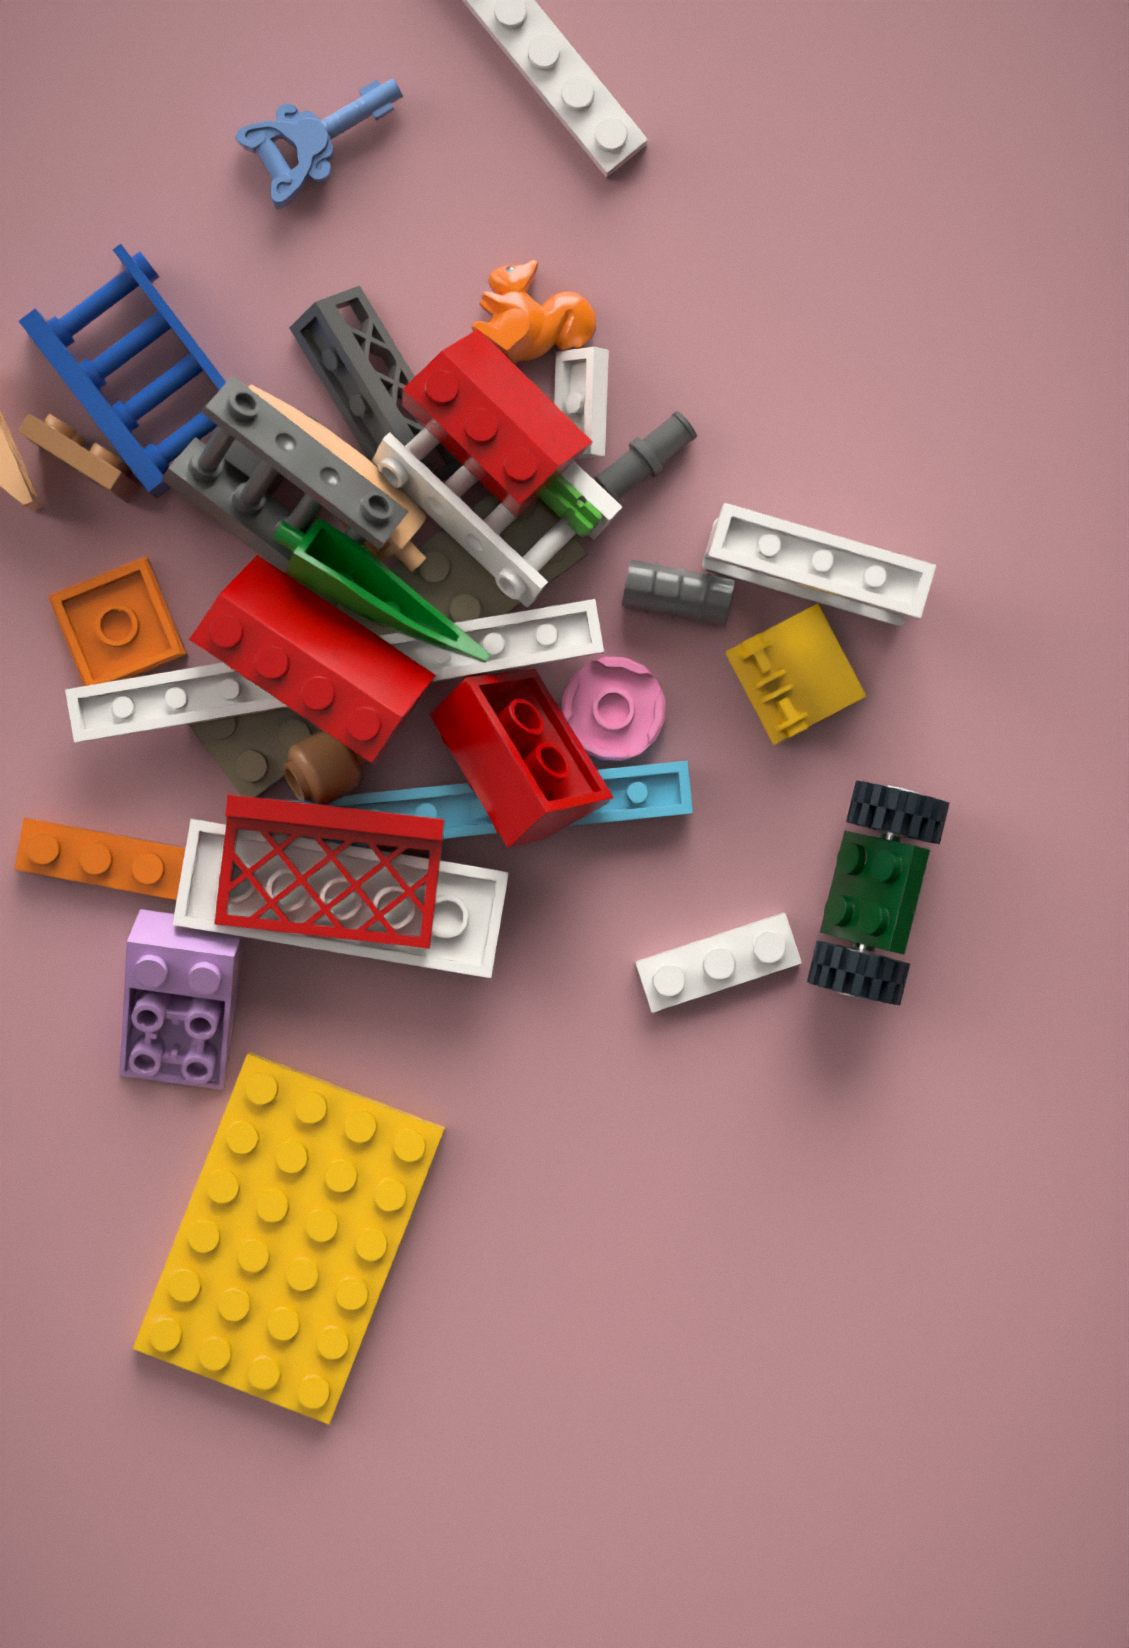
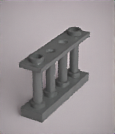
M234 376L228 380L202 411V414L218 425L207 444L205 445L195 437L170 465L161 479L284 573H286L293 551L273 540L275 532L283 521L307 534L312 527L310 524L322 507H325L349 526L344 533L361 545L367 540L380 550L409 512ZM235 439L262 459L250 478L223 459ZM279 473L305 492V495L293 512L267 492ZM305 586L306 588H308L309 590H311L312 592H314L315 594H317L318 596L332 604L334 607H337L338 603L322 596L316 591Z

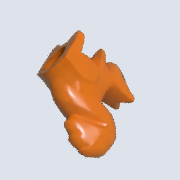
M531 260L525 265L499 267L489 274L488 283L494 293L484 292L479 305L492 317L488 323L479 320L474 322L471 327L473 331L479 329L514 365L518 361L537 359L554 345L563 351L573 347L581 348L589 339H592L596 331V314L594 309L578 293L564 291L554 294L542 306L527 294L538 268L536 260Z

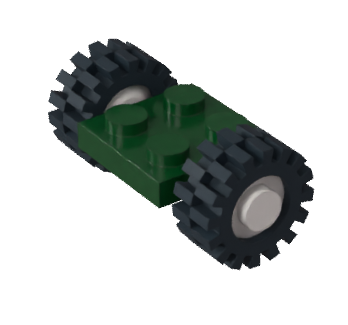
M856 780L846 822L886 832L887 834L880 833L879 838L844 831L828 900L824 908L820 933L853 941L852 947L859 948V950L817 941L807 978L808 983L837 991V993L855 998L894 1005L901 1004L910 963L876 955L869 951L875 952V948L905 955L930 850L901 843L902 838L897 836L940 845L949 802L920 795L918 792L899 787Z

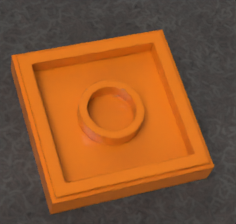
M146 556L48 595L84 686L134 678L188 656L151 562Z

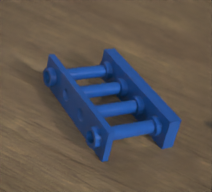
M119 244L113 251L126 269L60 319L55 315L47 321L35 308L20 319L19 323L146 490L157 499L171 488L161 480L170 467L169 463L177 458L195 437L199 440L202 439L218 425L200 412L157 446L150 443L144 448L132 432L140 426L137 421L202 371L206 372L219 391L227 382L151 284L159 278V275L144 255L139 251L131 257L123 245ZM140 286L158 311L93 361L86 358L79 363L68 348V346L75 342L73 336ZM172 328L190 351V354L124 404L119 400L114 405H111L100 390L108 384L105 378Z

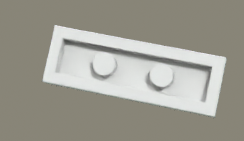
M784 912L635 961L652 1013L802 963L786 913Z

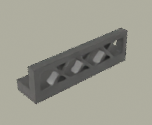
M360 286L314 302L289 327L369 461L372 462L382 439L387 434L391 433L406 446L425 428L416 418L414 422L403 417L396 406L397 398L402 400L403 388L415 376ZM350 305L361 323V330L359 331L347 325L338 309ZM369 352L383 359L389 369L388 377L374 370L368 360ZM439 443L435 448L446 465L435 470L427 456L421 462L441 481L449 479L462 464Z

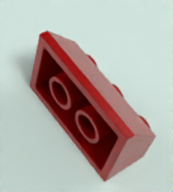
M479 329L442 350L403 388L402 406L516 518L593 443Z
M535 668L466 677L429 714L440 732L442 741L450 749L466 776L468 785L476 793L492 820L494 829L502 837L508 848L541 841L607 805L614 799Z

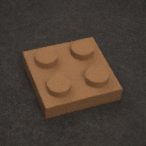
M28 413L17 431L42 450L126 503L130 501L139 485L127 477L131 469L122 462L123 460L97 443H94L90 451L86 450L82 446L87 439L51 414H48L44 422Z

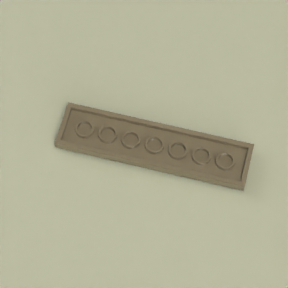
M491 493L470 509L484 520L501 502ZM538 497L499 536L523 557L561 518ZM441 529L417 547L426 559L414 571L410 572L400 560L388 568L453 623L508 614L522 604L518 599H512L504 594L498 587L495 577L444 529ZM574 535L538 573L548 581L547 586L584 559L588 553ZM340 604L336 607L377 636L399 633L363 617ZM289 707L189 724L239 794L248 797L260 796L285 777L283 764L288 762L290 747L294 743L322 730Z

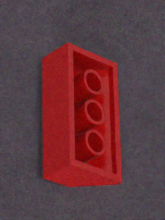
M256 555L218 595L189 638L197 646L375 765H377L436 677L434 673L259 555Z

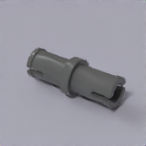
M675 411L668 420L643 440L637 437L628 445L630 450L601 474H597L594 477L595 481L618 502L624 494L648 475L655 477L662 472V464L687 443L695 440L697 434L689 421L679 411Z

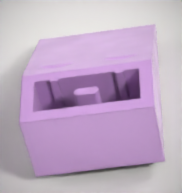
M140 909L128 937L126 947L119 1076L224 1090L242 969L244 937L172 925L174 914Z

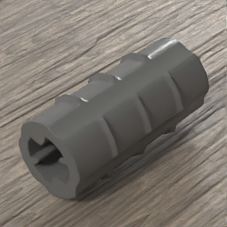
M631 560L622 606L644 610L646 613L654 612L669 615L673 619L679 617L694 620L698 624L704 622L726 626L735 580L712 576L710 573L702 574L687 571L684 567L677 569L661 566L658 562L651 564Z

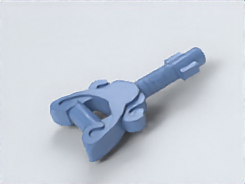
M393 78L380 85L378 80L373 81L359 90L361 98L356 99L323 120H320L313 112L307 110L300 114L295 105L286 103L279 106L275 113L277 121H263L247 125L237 131L235 136L237 144L246 151L257 153L271 176L270 192L276 209H281L289 204L304 189L309 178L316 183H324L330 178L332 169L329 160L334 155L331 141L333 138L372 115L377 121L394 111L392 103L403 98V94ZM284 139L296 148L298 165L292 170L275 141Z

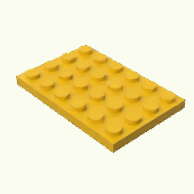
M248 1052L132 1349L329 1425L445 1127L258 1054Z

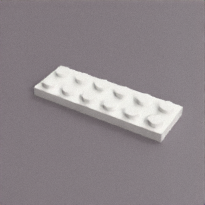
M195 819L190 820L172 925L491 978L509 872L440 861L430 949L214 924L226 825ZM238 829L236 853L248 868L273 850L259 831ZM270 833L278 845L290 836ZM299 837L283 850L302 875L327 856L316 840ZM325 841L332 851L341 845ZM349 846L337 856L356 881L381 862L372 849ZM381 851L385 857L391 854V852ZM400 854L390 862L409 887L428 873L429 859ZM279 855L275 856L254 873V876L272 898L297 880ZM332 861L307 880L326 905L351 886ZM235 862L232 881L243 874ZM386 867L360 886L379 911L405 892ZM246 879L231 891L228 915L250 917L267 903L249 879ZM426 883L414 892L423 905ZM302 884L277 903L291 922L304 923L321 909ZM356 891L352 892L331 909L343 927L358 929L374 916V913ZM407 897L384 916L398 934L420 936L423 914L410 897ZM272 908L260 917L262 919L280 920ZM323 915L313 923L315 925L335 927L326 915ZM379 920L367 929L368 931L389 933Z

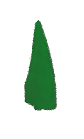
M317 518L307 534L286 521H283L278 527L273 540L293 551L286 569L288 576L353 612L403 635L484 663L489 658L490 653L397 577L368 549L325 521Z

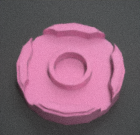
M602 657L585 664L570 678L562 696V713L588 755L599 760L623 761L641 754L657 739L665 722L666 700L658 681L644 665L626 657Z

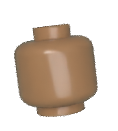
M320 730L294 743L290 747L288 762L283 764V772L291 790L300 801L309 800L312 804L327 805L359 787L362 781L360 766L366 764V759L325 731Z

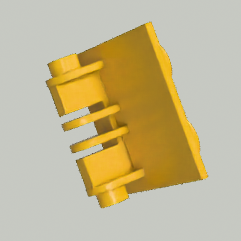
M818 603L725 652L773 745L809 728V726L867 697Z

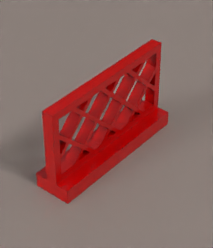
M227 794L225 810L227 820L214 924L430 949L445 830L444 819ZM238 829L259 831L273 850L248 868L236 853ZM270 833L291 836L278 845ZM301 836L314 838L327 854L325 858L303 875L283 851ZM323 839L345 842L332 851ZM354 842L368 844L381 861L357 881L337 858L340 853ZM376 845L399 848L385 857ZM407 849L430 851L428 873L411 887L407 885L390 863ZM279 855L297 880L272 898L254 876V873L275 856ZM332 861L351 886L326 905L307 880ZM235 862L243 874L232 881ZM386 867L405 892L379 911L360 886ZM246 879H249L267 903L250 917L228 915L231 891ZM426 883L423 905L414 892ZM302 884L321 909L304 923L291 922L277 903ZM356 891L374 913V916L358 929L344 928L331 909L352 892ZM407 897H410L423 914L420 936L398 934L384 916ZM272 908L280 920L262 919L260 917ZM323 915H326L335 927L315 925L313 923ZM379 920L389 933L368 931L367 929Z

